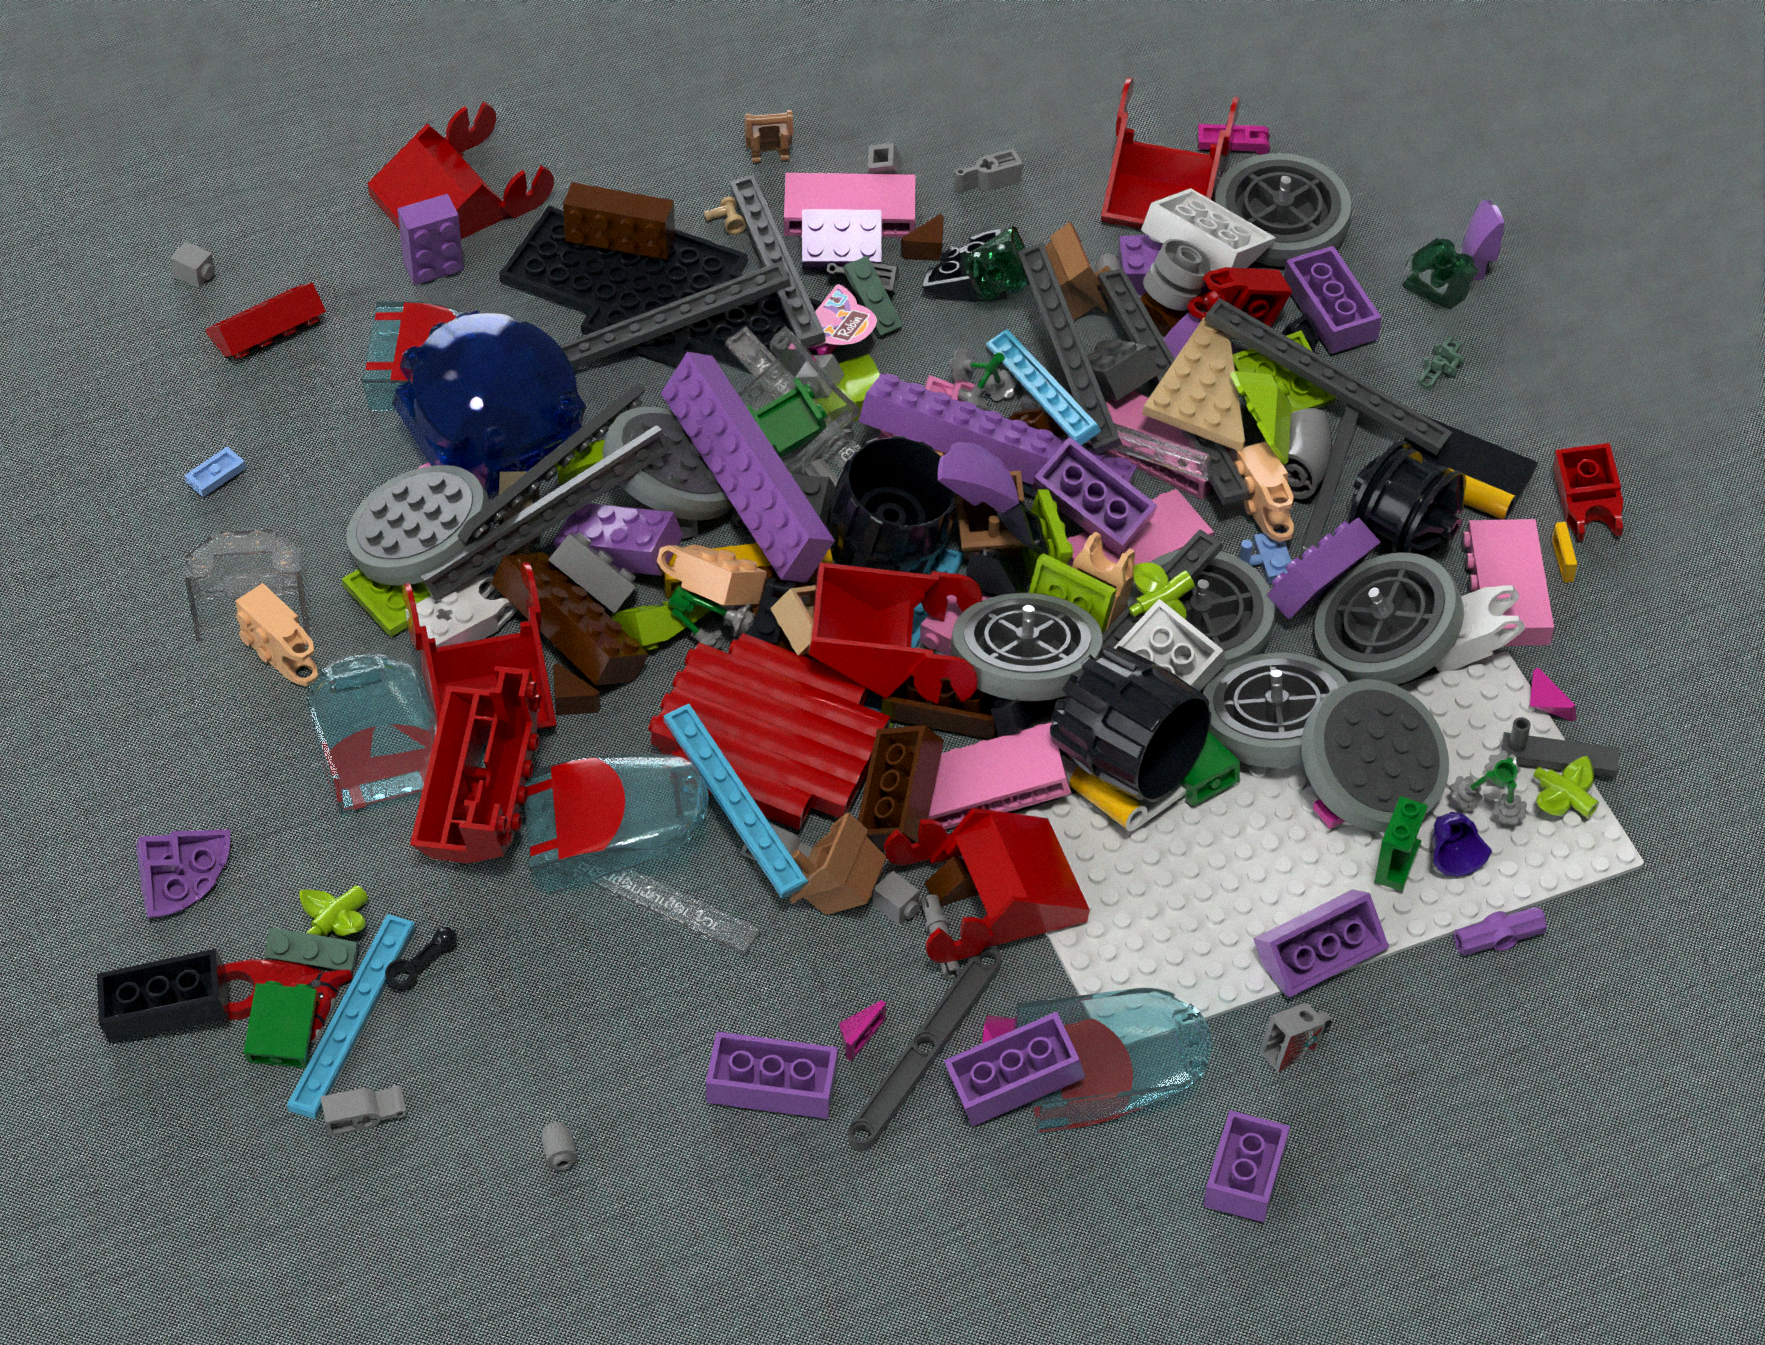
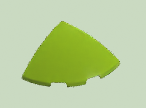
M869 354L839 363L845 375L832 395L812 399L815 405L821 404L827 413L826 425L859 420L866 392L880 376L876 364Z

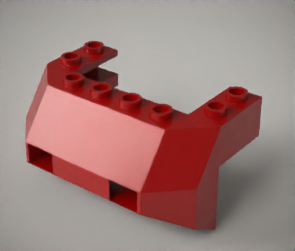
M495 666L494 673L497 679L496 688L490 687V690L446 686L410 842L411 846L431 859L473 863L502 857L512 844L515 831H520L522 815L519 812L521 804H526L528 788L525 787L526 780L531 778L533 774L534 763L531 760L532 753L537 751L539 746V734L536 733L537 712H539L541 706V695L537 694V682L533 681L530 670ZM483 744H488L484 758L486 768L478 767Z

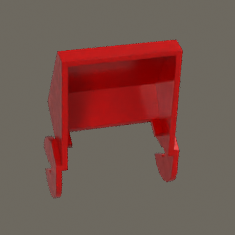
M1127 77L1117 114L1115 136H1118L1102 208L1101 221L1142 229L1152 202L1190 188L1214 201L1221 177L1223 155L1228 156L1234 140L1233 127L1239 114L1240 97L1234 96L1226 131L1220 130L1217 145L1211 144L1208 155L1134 141L1135 130L1127 128V104L1133 95L1134 80L1131 77Z
M482 102L474 119V125L469 128L468 110L465 106L458 110L450 119L446 128V137H443L427 123L367 183L370 197L398 229L397 208L448 194L459 215L461 239H464L510 216L515 219L542 205L552 192L554 176L547 167L541 165L531 184V190L526 192L528 189L526 175L521 170L507 184L503 200L487 186L462 158L465 156L462 152L485 141L495 127L496 112L490 104Z
M529 562L521 563V578L528 590L529 597L525 600L528 621L520 622V633L436 647L435 638L428 639L426 626H420L415 598L410 583L402 585L403 600L410 616L407 621L409 634L416 651L421 650V672L436 729L446 686L490 690V687L496 688L495 666L530 670L533 681L537 682V694L541 695V706L539 712H537V731L555 728L557 725L539 635V629H541V609L534 574Z
M819 563L808 655L886 699L912 675L914 676V685L918 693L926 700L938 704L942 688L941 679L946 677L951 680L950 685L963 702L970 698L977 689L978 675L974 667L965 659L956 656L933 654V650L911 648L914 608L921 603L924 611L930 616L944 622L948 605L947 596H955L957 605L964 612L972 605L982 602L983 593L978 583L971 577L961 574L932 571L928 575Z
M972 808L951 834H946L945 828L938 821L920 819L917 834L918 842L911 844L910 840L896 829L888 836L884 843L886 858L890 863L897 865H908L928 859L933 864L949 860L953 856H962L987 911V915L983 919L976 917L962 918L959 933L961 939L958 941H953L952 937L940 927L930 934L925 943V951L932 961L947 963L979 955L987 947L1085 923L1088 920L1090 909L1048 818Z

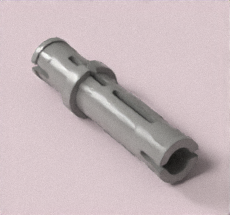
M927 895L928 903H926L925 898H922L920 904L926 917V931L932 934L940 927L950 936L948 931L949 921L943 915L939 897L937 895ZM958 960L940 963L944 979H955L954 971H956L957 976L962 971Z

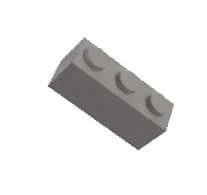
M572 531L548 560L615 613L638 586L634 581L636 579L635 575L624 567L620 570L612 564L614 559L602 549L598 552L591 547L592 541L583 533L578 532L575 534Z

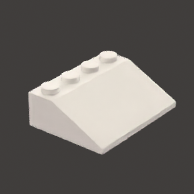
M1191 188L1152 202L1141 229L1142 232L1149 235L1151 240L1164 244L1167 240L1179 239L1197 246L1209 256L1213 263V270L1225 267L1248 268L1274 243L1276 238Z
M1160 599L1114 647L1116 649L1118 646H1121L1155 662L1199 692L1227 663L1222 648Z

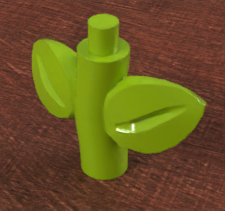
M1149 562L1136 564L1133 569L1134 581L1137 588L1144 595L1136 598L1137 603L1128 608L1130 614L1133 617L1141 613L1145 615L1160 599L1186 620V608L1179 598L1195 588L1189 573L1184 570L1168 582L1166 572L1159 565Z
M1588 756L1580 757L1571 762L1562 771V775L1552 769L1547 772L1543 768L1538 767L1535 770L1533 776L1541 781L1540 787L1545 789L1538 793L1536 798L1537 805L1542 810L1551 815L1562 816L1569 810L1571 805L1587 819L1595 813L1599 806V801L1586 792L1592 787L1594 782L1593 766Z
M358 885L353 886L337 899L325 891L309 889L299 891V898L303 909L310 917L314 918L311 922L312 928L306 933L328 936L334 931L336 935L344 936L361 931L366 926L365 917L356 912V910L366 904L369 898L366 892Z

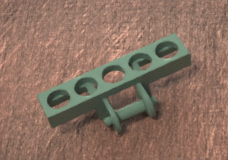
M1449 336L1441 349H1439L1440 344L1436 343L1433 350L1438 355L1431 364L1428 357L1424 359L1423 364L1426 370L1418 380L1419 386L1431 391L1443 373L1451 376L1457 373L1456 366L1464 363L1463 356L1458 354L1462 347V341H1453V337ZM1434 371L1437 373L1433 376L1429 372ZM1425 379L1431 380L1429 384H1426L1423 381Z

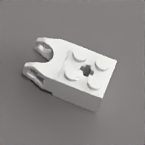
M492 574L475 576L436 602L430 596L416 603L420 626H426L428 639L435 638L436 647L486 639L489 635L497 632L517 612V608L507 598H499L497 600L486 599L495 588L491 584L494 578ZM488 581V584L479 590L480 586ZM506 606H509V608H508V610H507L506 612H504L503 614H500V612H501ZM405 609L406 619L408 621V619L410 618L409 611Z
M1513 585L1484 587L1461 596L1464 607L1462 628L1450 651L1435 665L1439 672L1453 671L1494 654L1493 650L1505 646L1521 634L1525 629V624L1519 616L1502 615L1519 599V593ZM1501 594H1511L1509 598L1497 599ZM1508 624H1516V625H1517V626H1516L1515 628H1513V629H1504V628H1503V627H1505V626L1508 625Z

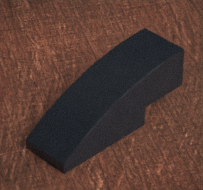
M1000 697L993 701L994 707L991 709V713L999 737L1019 734L1033 717L1030 701L1010 700Z

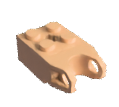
M1267 442L1243 447L1241 452L1236 450L1237 461H1234V464L1250 493L1249 499L1243 500L1247 514L1253 516L1263 533L1278 542L1292 539L1294 523L1289 509H1292L1294 497L1288 484V472ZM1281 526L1288 530L1285 533H1276L1273 531L1279 529Z
M1094 532L1088 537L1083 550L1074 559L1072 567L1117 589L1106 626L1107 630L1126 608L1134 581L1135 551L1129 548L1126 553H1122L1118 563L1111 562L1103 553L1101 534Z
M667 545L660 548L657 563L665 573L682 581V588L724 606L746 605L747 603L759 604L767 571L758 568L757 563L754 561L739 560L735 558L736 554L725 550L716 551L701 545H689L684 548L676 545ZM668 551L677 555L673 567L668 566L665 560Z
M263 583L235 601L237 608L236 618L240 625L239 636L245 645H251L257 651L258 656L263 662H269L285 678L298 685L308 686L318 679L317 666L310 657L314 655L313 641L299 625L297 614ZM301 666L310 669L312 674L302 678L296 675V671Z

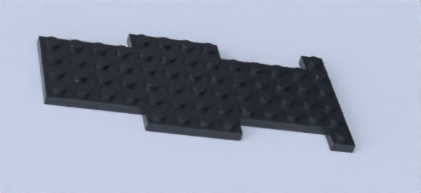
M549 205L501 270L499 278L504 283L588 312L589 314L581 324V332L588 335L743 276L744 274L741 271L748 262V254L675 229V240L667 260L565 241L563 210ZM850 291L855 297L857 304L861 305L855 293ZM776 292L627 348L676 367L688 349L713 356L715 359L768 377L775 371L774 367L780 374L776 372L769 378L779 382L781 379L783 383L773 393V401L796 387L793 380L798 378L810 357L818 355V352L815 350L787 348L795 335ZM809 298L816 311L822 302ZM838 345V346L836 347V349H835L831 354L834 355V353L836 352V350L838 349V347H839L840 345ZM761 360H763V362H765V363H764L762 366H760L759 368H757L759 365L762 364V361H761ZM768 366L770 370L768 373L763 374L760 371L761 368ZM764 367L762 372H767L768 367ZM786 385L788 387V391L786 393H780L779 388H781V386Z

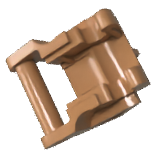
M786 110V113L751 116V113H745L743 120L746 148H751L752 162L761 163V151L777 150L781 161L789 160L788 147L789 144H792V135L794 134L792 110Z

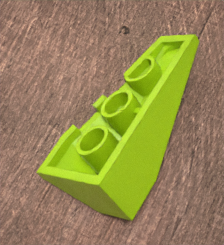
M1232 372L1230 374L1239 394L1241 396L1246 395L1244 396L1247 402L1246 406L1257 421V426L1266 442L1282 464L1285 465L1289 458L1292 408L1287 397L1291 394L1282 380L1277 382L1272 374Z
M669 600L663 601V606L659 604L644 605L611 613L612 619L620 623L622 629L630 637L639 641L640 646L644 650L658 648V642L670 639L687 627L679 618L671 614L673 608L668 605ZM695 604L690 613L684 612L683 614L694 623L712 610Z

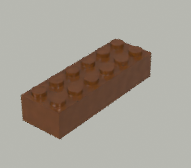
M538 552L503 557L491 584L528 619L525 600L529 597V594L521 578V563L529 562L534 574L541 609V629L539 631L595 685L635 681L648 653L640 646L639 641L630 637L622 629V625L607 615L604 608L595 603L583 588L577 586L569 576L548 560L550 556Z

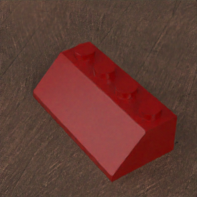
M312 282L291 288L206 328L205 331L225 357L234 355L235 359L249 354L248 348L256 344L261 348L274 342L273 336L281 333L282 337L296 332L295 326L303 322L308 326L319 321V315L325 313L326 310Z

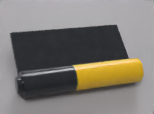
M1432 418L1429 419L1452 432L1450 439L1438 455L1406 437L1403 439V441L1411 445L1412 449L1421 453L1422 464L1433 470L1445 466L1452 471L1458 470L1464 473L1466 476L1464 504L1502 520L1508 519L1538 466V462Z

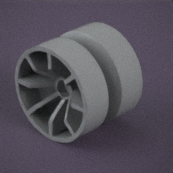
M1167 240L1143 279L1144 288L1160 304L1174 310H1188L1187 305L1189 301L1199 296L1201 288L1206 284L1203 280L1204 275L1209 271H1213V263L1209 256L1197 246L1184 240Z

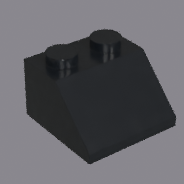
M986 547V549L981 548L980 551L971 553L966 576L971 577L978 583L981 591L995 595L1028 593L1010 559L1001 556V550Z

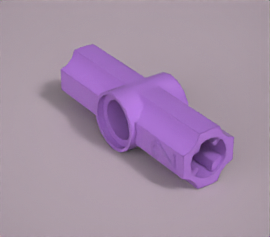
M1538 907L1509 915L1503 911H1498L1488 915L1481 923L1454 930L1453 936L1455 946L1459 954L1463 956L1489 948H1494L1496 951H1505L1513 947L1518 940L1546 933L1547 924L1542 909H1538Z

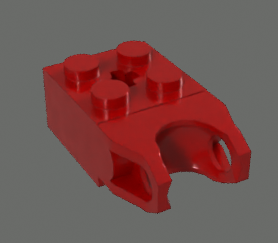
M1225 267L1209 271L1204 275L1203 280L1211 291L1189 301L1187 308L1192 316L1202 320L1216 301L1221 298L1272 327L1290 297L1292 290L1280 270ZM1195 306H1197V307H1199V308H1201V309H1203V310H1206V312H1202V311L1198 310Z
M1610 443L1555 450L1553 471L1566 523L1575 534L1578 541L1584 540L1585 525L1591 521L1604 522L1615 536H1622L1623 523L1621 512L1624 501Z

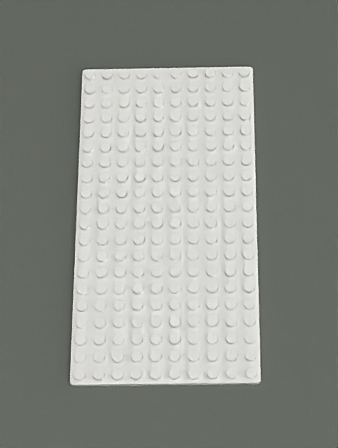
M1505 651L1453 671H1443L1399 686L1414 695L1433 715L1443 733L1449 756V774L1445 790L1437 804L1424 817L1416 839L1422 840L1421 846L1403 892L1374 883L1385 832L1365 830L1346 821L1329 829L1313 809L1314 802L1320 798L1311 786L1304 764L1273 768L1240 762V782L1195 806H1192L1186 800L1185 794L1133 831H1128L1078 792L1014 813L1048 818L1090 912L1085 923L1046 932L1045 934L1089 1017L1108 1027L1120 1039L1125 1048L1283 994L1284 992L1264 968L1253 938L1352 889L1370 893L1389 948L1335 975L1452 935L1456 929L1483 922L1488 915L1494 912L1503 911L1509 915L1641 869L1644 861L1594 783L1586 792L1599 801V806L1588 819L1571 805L1569 810L1562 816L1551 815L1542 810L1537 805L1536 798L1538 793L1545 789L1540 787L1541 781L1533 776L1538 768L1535 766L1517 764L1521 771L1516 776L1515 783L1517 787L1515 788L1514 795L1521 796V801L1527 803V808L1525 810L1526 818L1519 820L1516 825L1508 822L1500 823L1498 821L1499 817L1492 815L1494 800L1496 798L1501 799V795L1504 793L1508 794L1507 787H1498L1488 780L1481 785L1479 793L1483 799L1477 802L1474 809H1469L1468 807L1461 809L1457 802L1451 799L1453 792H1451L1449 786L1455 783L1458 776L1463 778L1470 776L1476 782L1486 774L1487 771L1484 767L1487 763H1490L1488 760L1489 756L1498 755L1501 752L1503 733H1511L1513 722L1516 718L1524 717L1530 721L1529 736L1565 740L1548 712L1530 706L1532 688L1511 655ZM1543 768L1547 772L1551 770L1550 768ZM1552 769L1553 771L1562 775L1563 770ZM1457 812L1464 814L1474 822L1479 836L1492 850L1488 861L1480 869L1469 875L1459 877L1445 875L1437 869L1434 863L1432 836L1434 823L1438 816Z

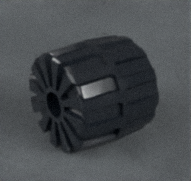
M892 436L891 438H875L867 441L859 451H854L851 454L836 484L827 518L828 531L835 540L830 550L835 549L839 555L835 564L928 574L933 562L936 561L937 564L951 532L959 495L938 481V465L941 456L933 450L932 446L922 441L917 442L907 439L905 436Z
M1109 645L1102 647L1098 660H1095L1090 654L1081 662L1082 675L1077 677L1071 674L1065 683L1063 691L1068 696L1066 699L1056 701L1052 713V720L1055 722L1050 726L1051 741L1059 747L1060 754L1103 783L1138 800H1143L1147 803L1155 802L1159 798L1168 795L1189 774L1203 750L1211 724L1212 713L1209 709V700L1204 694L1151 660L1121 646H1118L1116 649Z

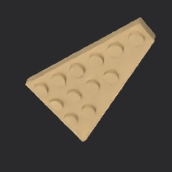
M1203 318L1145 403L1142 414L1241 452L1244 447L1245 437L1238 390L1230 375L1235 371L1230 335L1205 322V318Z

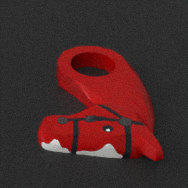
M250 959L225 964L227 982L240 979L249 982L254 987L252 994L247 999L234 1003L228 1002L229 1019L241 1020L250 1016L256 983L265 984L267 981H276L283 984V986L295 987L297 984H306L316 989L320 997L319 1005H316L309 1042L311 1044L319 1037L335 1005L340 989L339 985L353 979L352 972L349 970L322 972L307 965L281 960Z

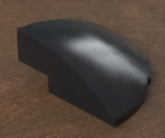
M1001 229L972 236L969 238L968 245L960 249L952 246L940 255V263L935 268L930 267L925 275L924 291L938 296L967 301L1007 299L1006 268Z

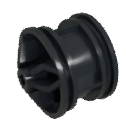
M1397 441L1381 456L1378 455L1368 463L1358 474L1354 483V488L1358 490V494L1354 493L1352 496L1349 524L1359 517L1377 538L1382 537L1393 543L1392 549L1394 553H1414L1428 557L1433 550L1437 552L1452 540L1461 526L1462 519L1457 517L1456 514L1463 512L1466 476L1458 470L1452 471L1445 466L1435 470L1422 464L1423 459L1420 452L1412 449L1411 445L1406 441Z

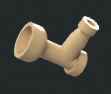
M733 197L723 198L720 202L721 207L711 211H704L706 221L727 216L724 226L729 234H739L746 228L744 218L736 212L737 203Z

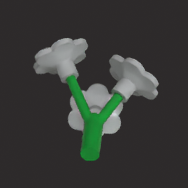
M956 349L954 357L949 361V367L953 371L952 376L955 380L969 381L976 369H985V374L979 384H975L972 390L960 388L958 397L963 401L973 403L982 410H986L988 404L981 397L984 391L987 395H991L994 402L1013 398L1015 394L1014 389L1018 386L1017 380L1011 377L1010 372L1007 370H1002L999 373L997 371L998 367L1005 360L1004 355L998 352L988 363H976L971 350Z

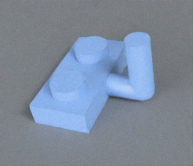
M1265 533L1255 534L1253 536V544L1257 552L1255 555H1251L1252 542L1250 540H1243L1241 542L1239 559L1251 566L1261 565L1268 584L1282 572H1288L1285 567L1292 561L1284 541H1275Z

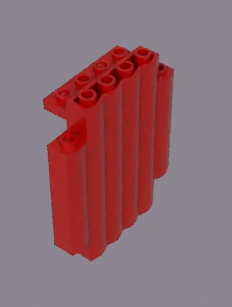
M742 633L738 640L733 639L728 653L700 642L694 650L690 649L684 662L686 667L682 672L678 671L674 677L672 686L675 688L670 694L666 693L660 706L662 711L659 716L654 715L648 727V731L651 732V744L659 747L658 750L661 752V764L671 767V780L712 795L663 721L664 715L690 704L765 817L800 830L811 807L837 818L847 814L869 770L877 729H886L890 726L891 716L863 706L869 695V689L828 665L802 655L798 656L797 653Z

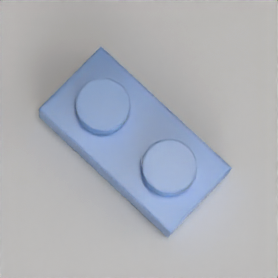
M227 446L185 474V481L204 497L245 470L246 464L241 457Z

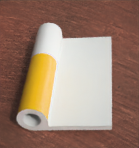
M1062 755L1069 786L1128 831L1137 829L1186 794V788L1179 783L1168 795L1159 798L1155 802L1147 803L1103 783Z

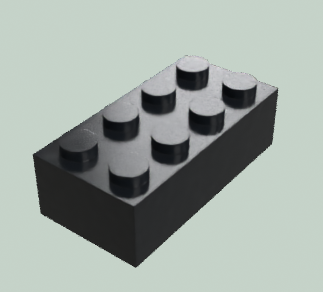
M216 948L97 973L99 1026L109 1043L229 1019L226 967Z

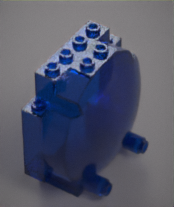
M478 310L471 313L464 312L452 321L434 325L429 332L428 339L422 346H413L402 355L399 368L408 382L401 384L395 390L392 401L394 408L431 466L449 465L469 471L479 480L487 495L499 490L500 472L529 471L582 428L579 421L583 419L586 405L577 392V382L571 362L552 337L527 321L518 323L509 315L479 313Z

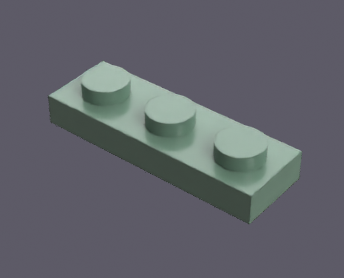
M868 255L844 265L842 269L861 306L871 310L877 318L876 326L873 329L877 338L901 329L903 324Z
M269 927L264 957L354 972L359 942Z

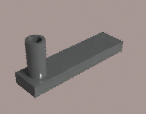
M1524 717L1514 720L1511 733H1503L1501 751H1506L1508 756L1515 755L1517 764L1564 770L1574 760L1588 756L1593 766L1594 775L1617 777L1620 748L1529 736L1531 723Z

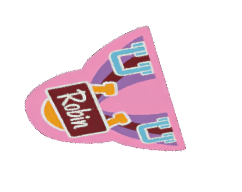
M837 284L815 311L825 333L826 341L803 348L820 346L825 343L847 345L860 342L873 331L877 318L871 310L858 305L855 297L849 290ZM795 337L787 348H800Z

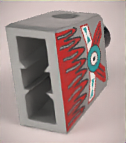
M1307 1003L1272 1015L1259 1053L1277 1073L1283 1071L1317 1048L1323 1030L1331 1026L1329 1015L1325 1011L1316 1013Z

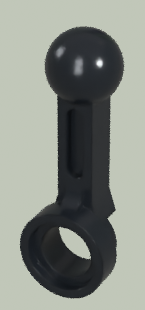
M441 927L435 931L433 939L410 961L407 959H396L389 963L385 970L388 984L398 990L409 988L416 981L419 974L443 951L450 950L455 946L457 942L455 931L450 927ZM399 972L409 973L408 978L404 981L394 980V976Z

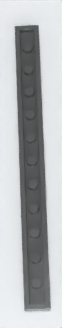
M1120 268L1099 273V285L1131 342L1148 346L1160 373L1152 378L1157 386L1175 360L1124 269ZM1181 429L1222 504L1227 505L1249 499L1250 493L1224 445Z

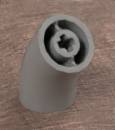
M1315 408L1302 409L1291 413L1288 462L1283 466L1288 472V484L1293 497L1296 499L1309 498L1315 493L1325 477L1331 459L1332 437L1328 417L1322 410Z

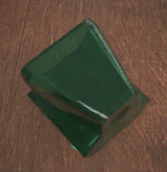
M1015 226L1001 232L972 252L962 255L964 268L978 298L994 300L1000 293L1007 291L1018 293L1022 291L1024 286L1030 285L1018 251L1025 249V245Z
M1437 237L1410 256L1405 267L1412 271L1413 274L1405 280L1402 286L1419 296L1452 309L1467 297L1469 283L1479 272V269L1474 266V259L1470 255L1455 251V245L1452 241Z

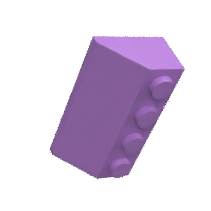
M1353 889L1253 938L1264 968L1287 997H1292L1389 948L1370 893Z

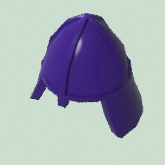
M1450 812L1437 817L1432 836L1434 863L1437 869L1445 875L1454 877L1469 875L1480 869L1488 861L1492 850L1479 836L1474 822L1464 814Z

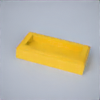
M1556 522L1552 544L1561 578L1564 583L1574 582L1577 561L1566 522Z

